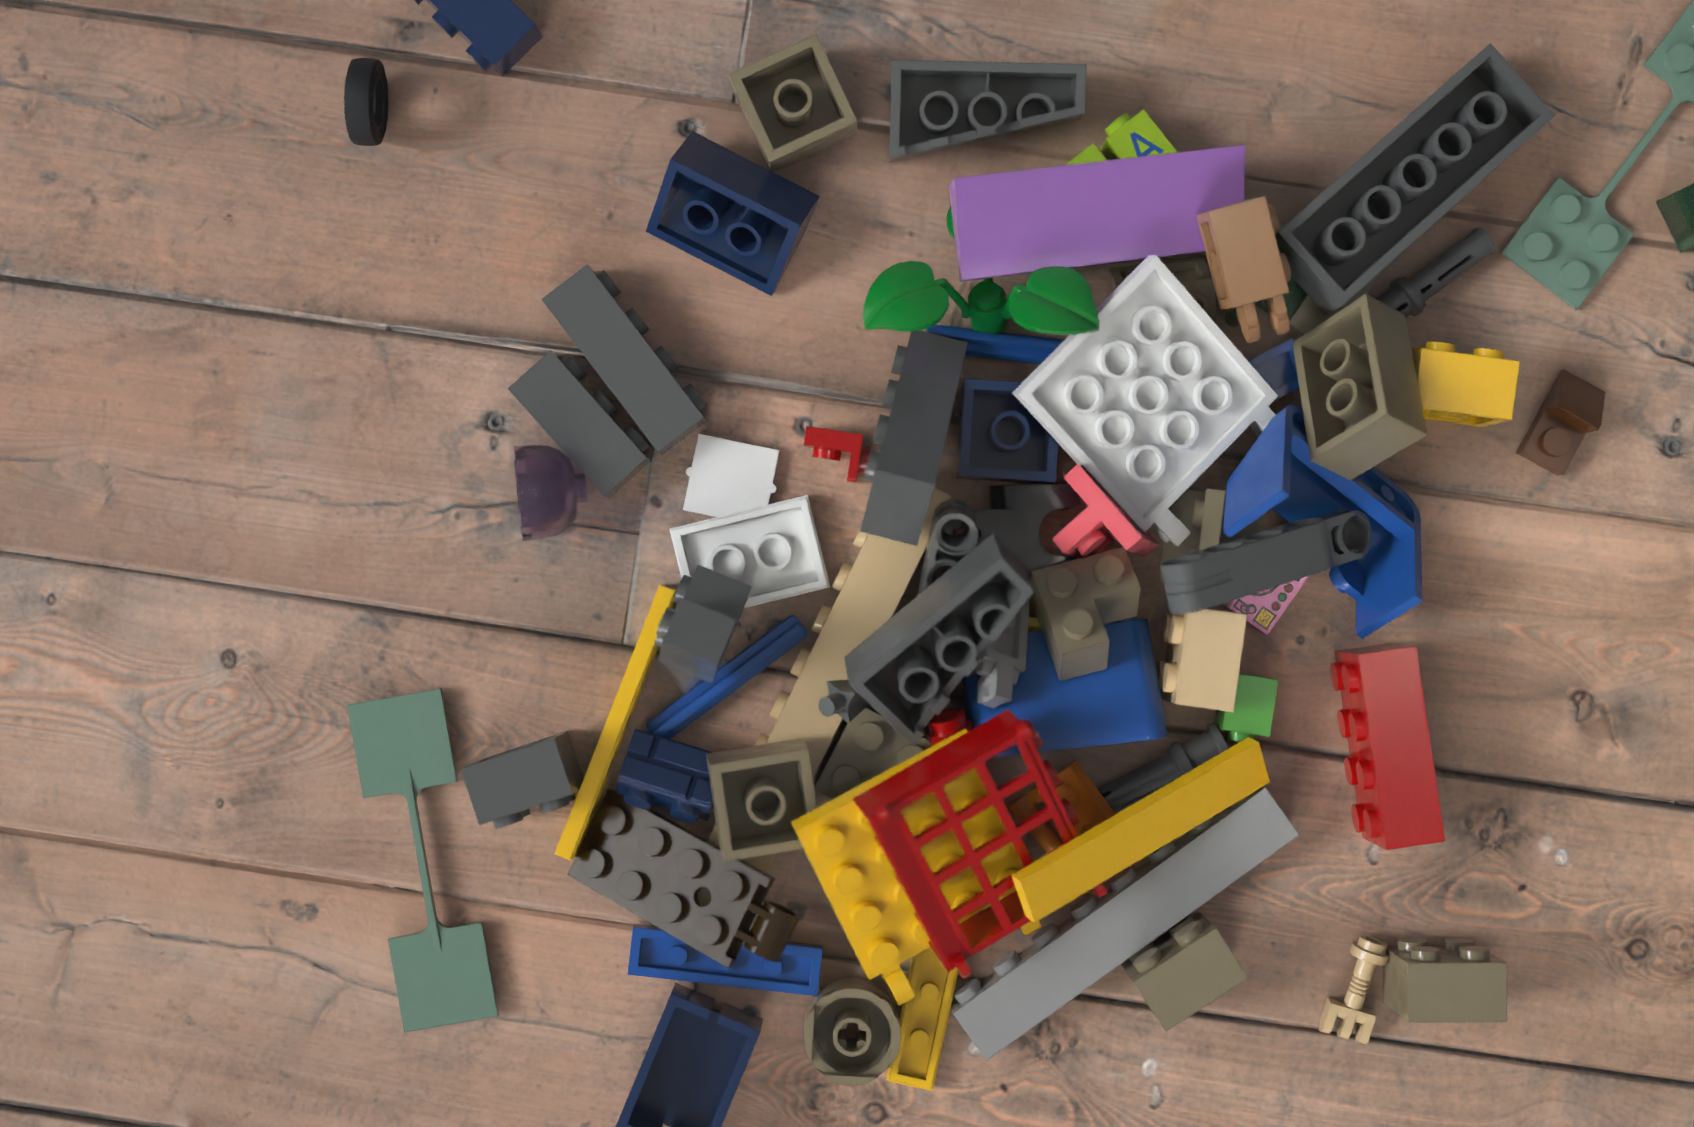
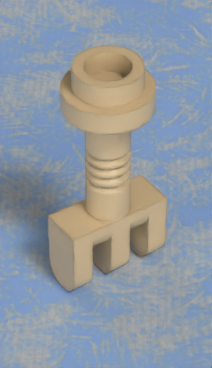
M1360 935L1358 942H1352L1350 953L1358 959L1353 971L1352 980H1350L1349 989H1347L1344 1001L1327 997L1319 1022V1031L1330 1034L1336 1018L1339 1017L1338 1037L1349 1039L1356 1022L1359 1024L1355 1034V1041L1365 1045L1368 1043L1377 1016L1373 1010L1364 1008L1363 1004L1376 965H1387L1389 955L1386 953L1388 947L1386 942L1368 935Z

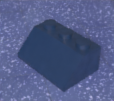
M692 131L670 159L646 232L772 296L805 234L820 196Z

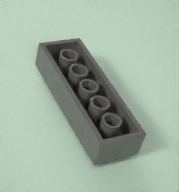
M1490 43L1275 234L1279 253H1284L1288 259L1291 276L1326 315H1329L1360 291L1550 121L1555 114Z

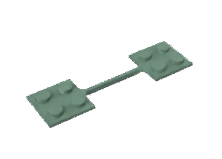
M1694 0L1691 1L1643 64L1646 69L1670 87L1672 92L1671 100L1597 197L1589 198L1558 177L1501 251L1503 256L1574 310L1580 307L1634 236V233L1608 214L1605 206L1608 196L1677 105L1682 102L1694 104Z
M442 688L349 704L347 709L363 799L392 793L401 794L407 799L429 922L427 928L420 933L388 938L404 1033L496 1017L499 1013L483 922L448 927L438 920L417 805V797L422 789L458 782Z

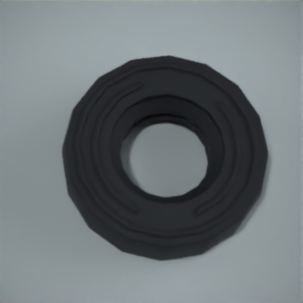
M356 58L351 60L345 80L344 114L346 127L353 144L376 146L383 141L388 121L387 77L384 66L379 59Z

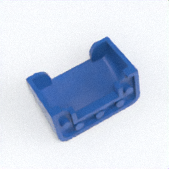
M1137 614V616L1104 624L1110 641L1107 669L1061 682L1042 631L1028 632L1026 668L1024 672L1019 674L1017 684L1012 686V700L1010 702H1005L996 706V708L978 703L977 682L981 675L976 674L975 669L969 677L964 675L961 679L966 718L972 720V729L1009 709L1019 720H1029L1043 743V746L1037 749L1038 752L1147 741L1167 737L1166 718L1148 619H1138ZM1014 744L993 757L1020 755L1021 753L1017 745Z

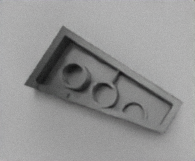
M892 60L889 162L1079 119L1085 114L1087 64Z
M924 331L911 332L907 347L898 345L891 373L900 375L899 381L891 379L888 381L882 408L891 410L890 417L880 414L873 443L882 445L881 452L871 450L863 479L873 483L860 532L917 546L936 483L967 342Z
M992 533L844 657L849 685L913 747L916 746L924 735V728L935 714L939 715L949 703V695L964 675L969 677L979 664L978 657L991 640L996 641L1034 592L1025 566Z

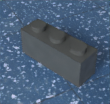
M550 350L514 382L508 390L604 497L610 498L651 461L644 453L650 445L632 425L624 430L612 416L618 409L600 389L592 395L580 380L586 376V373L569 354L560 359L558 355Z

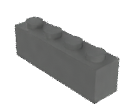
M587 264L542 298V301L658 453L663 455L707 422L700 412L707 405L691 384L684 388L679 385L672 375L678 369V366L665 349L660 346L653 350L647 343L643 335L650 331L633 307L626 313L622 310L614 299L621 292L607 273L602 270L596 275Z

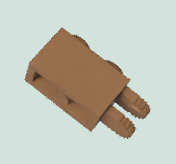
M1262 196L1196 215L1219 308L1229 309L1236 307L1244 338L1248 343L1258 341L1261 336L1254 302L1265 299L1273 331L1277 335L1287 333L1290 328V322L1283 294L1289 293L1287 282L1291 279V270L1286 255L1279 253L1275 234L1279 232V221L1274 207L1267 205L1266 197Z

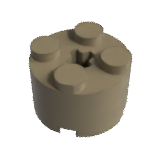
M847 977L825 984L818 990V996H814L811 1000L805 1016L804 1047L810 1061L822 1075L830 1081L841 1085H864L878 1078L896 1059L901 1043L899 1015L895 1003L884 988L867 979ZM848 1023L858 1024L859 1031H857L856 1038H847V1033L844 1029H847Z

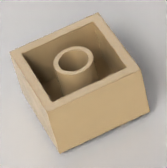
M1211 609L1185 614H1165L1162 624L1161 641L1168 643L1166 660L1159 661L1157 664L1162 699L1177 705L1234 712L1247 615Z

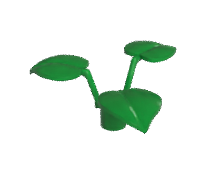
M950 206L946 217L947 229L955 240ZM921 261L900 262L887 268L876 278L868 291L863 309L865 330L888 329L900 332H914L930 328L939 323L945 316L949 307V297L961 309L963 318L970 317L971 327L977 332L999 334L1006 328L1008 319L1011 317L1021 327L1039 333L1069 335L1099 330V318L1087 280L1076 270L1064 266H1048L1034 271L1027 280V286L1015 285L1007 300L1004 289L993 282V278L984 279V281L976 284L970 291L967 303L947 279L940 278L935 280L933 270L927 263Z

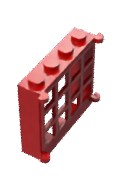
M1009 709L853 798L857 808L875 833L874 839L896 873L894 877L916 911L914 913L916 919L931 940L928 942L931 949L947 972L957 967L963 979L972 974L965 961L968 957L975 955L1031 921L1025 916L1017 890L1001 900L998 898L1015 887L1012 876L1009 875L992 885L980 860L1012 843L1023 868L1027 867L1035 861L1032 860L1021 836L1050 819L1053 820L1064 844L1078 837L1074 826L1080 824L1079 818L1066 798L1060 799L1055 789L1062 785L1061 780L1051 763L1047 759L1042 761L1037 751L1038 748L1043 746L1038 732L1029 720H1019ZM1016 744L1028 770L997 788L984 762ZM975 767L987 794L955 812L943 785ZM1034 781L1046 807L1015 825L1003 799ZM933 792L946 818L913 836L900 810ZM993 805L1006 831L974 849L962 823ZM952 829L965 855L933 873L920 847ZM971 866L983 891L951 909L939 884ZM1103 883L1092 888L1098 898L1107 894ZM988 902L990 903L991 906L975 914L974 916L970 917L960 924L958 923V920H960L961 918L972 913L973 911L977 910L978 908L982 907Z

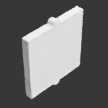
M698 434L692 467L686 469V474L690 477L683 510L719 517L768 505L771 493H775L777 490L773 482L780 450Z

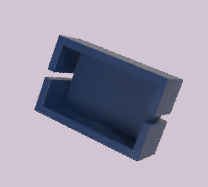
M675 983L616 1127H662L663 1124L669 1127H721L760 1035L763 1019L726 1003H723L721 1011L713 1009L714 998Z

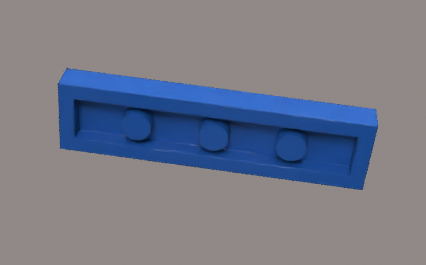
M634 924L628 975L818 996L823 945L788 941L779 962L764 959L752 953L743 945L733 968H727L656 926Z

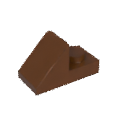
M1561 370L1516 453L1555 475H1564L1585 434L1598 431L1601 426L1605 391L1566 370Z

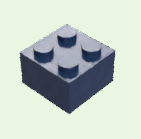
M965 379L963 381L956 479L1053 484L1056 482L1058 443L1013 394L1022 382Z

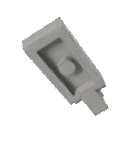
M1030 597L996 641L991 640L978 657L979 664L975 668V673L981 675L977 682L978 703L996 708V706L1005 702H1010L1012 700V686L1017 684L1019 674L1025 671Z

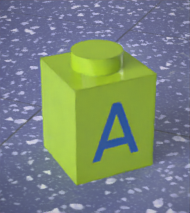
M1144 109L1133 118L1126 112L1113 121L1104 130L1108 137L1100 147L1109 160L1177 153L1176 149Z

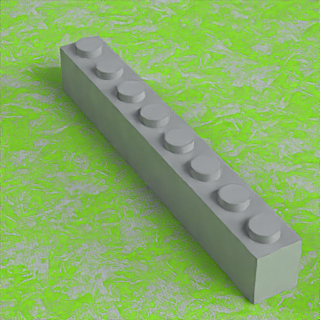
M1265 787L1258 789L1189 830L1174 843L1171 841L1147 855L1150 860L1135 871L1132 867H1128L1116 874L1108 882L1111 888L1107 890V894L1096 899L1093 895H1089L1080 900L1070 909L1072 916L1058 927L1055 923H1050L1040 929L1031 938L1034 944L1019 955L1015 950L1004 955L993 965L992 968L995 972L982 982L975 978L964 984L954 994L957 1000L951 1004L953 1015L986 1061L1296 838L1299 833Z

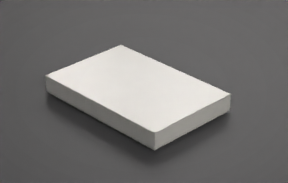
M808 495L669 529L681 579L683 575L692 578L699 564L750 585L752 588L744 608L830 587Z

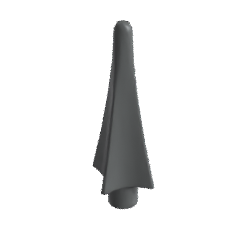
M848 680L827 681L829 695L820 699L819 710L827 717L838 714L847 723H850L870 704L849 685Z

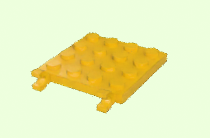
M966 729L791 822L864 973L869 980L881 974L887 988L892 992L899 1006L916 997L899 964L930 947L928 942L931 940L914 915L916 911L894 877L896 873L874 839L875 833L857 808L853 798L968 732ZM975 767L943 785L955 812L987 794ZM933 792L900 810L913 836L946 818ZM993 805L962 823L974 849L1006 831ZM952 829L920 847L933 873L965 855ZM1012 843L980 860L992 885L1023 868ZM971 866L939 884L951 909L983 891ZM1016 887L1000 895L998 898L1001 900L1016 891ZM988 902L987 904L983 905L982 907L978 908L972 913L961 918L960 920H958V923L960 924L964 922L965 920L969 919L975 914L991 906L990 903ZM1039 920L1035 923L1030 921L1020 927V930L1026 936L1042 926Z

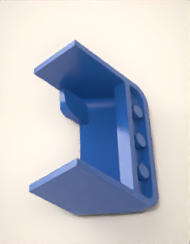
M1290 404L1273 416L1227 481L1223 532L1232 537L1270 509H1273L1288 522L1319 517L1338 510H1360L1365 513L1372 527V542L1368 553L1363 558L1335 566L1329 571V577L1334 587L1341 593H1347L1356 600V634L1363 639L1423 601L1421 517L1418 508L1404 490L1375 467L1349 480L1310 461L1304 415L1301 407Z

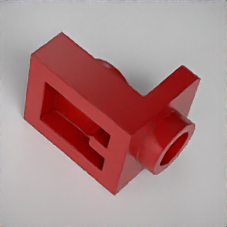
M806 426L804 447L813 448L812 457L840 461L841 453H849L851 456L847 482L856 483L858 473L865 474L871 446L862 445L863 434Z

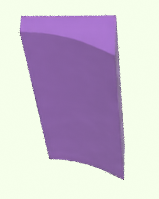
M1245 145L955 178L948 186L960 282L1030 274L1048 266H1064L1072 269L1145 260L1149 255H1157L1158 258L1206 253L1196 215L1245 201Z

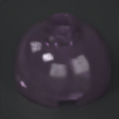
M546 445L513 446L518 512L521 513L522 526H520L522 541L557 536L567 530L576 519L578 503L587 502L585 475L575 474L570 458L561 450Z

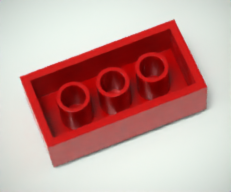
M1386 643L1335 651L1336 662L1331 663L1330 673L1334 689L1341 691L1343 709L1338 710L1337 720L1342 738H1348L1350 757H1345L1344 767L1349 785H1355L1357 804H1352L1351 814L1356 832H1362V838L1386 850L1445 842L1416 646Z

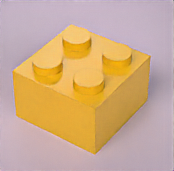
M1426 342L1425 347L1412 348L1422 408L1426 420L1478 427L1512 420L1520 361L1503 359L1504 352L1495 349L1477 348L1474 349L1473 354L1455 353L1456 345L1443 342Z

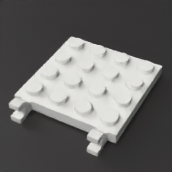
M1149 255L1096 308L1099 318V330L1083 334H1070L1018 386L1013 394L1067 454L1089 473V476L1104 493L1109 494L1115 503L1132 519L1130 523L1137 530L1145 533L1151 526L1162 541L1167 543L1170 540L1175 546H1179L1191 532L1168 508L1249 426L1258 437L1260 436L1267 424L1275 416L1269 405L1278 395L1157 255Z

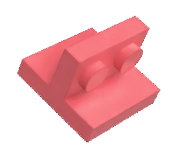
M1077 464L1064 476V479L1088 505L1083 512L1052 538L1064 554L1083 558L1106 552L1115 543V540L1112 538L1113 535L1127 551L1146 557L1159 546L1148 531L1145 533L1141 532L1130 523L1132 519L1115 503L1109 494L1104 493L1081 465Z

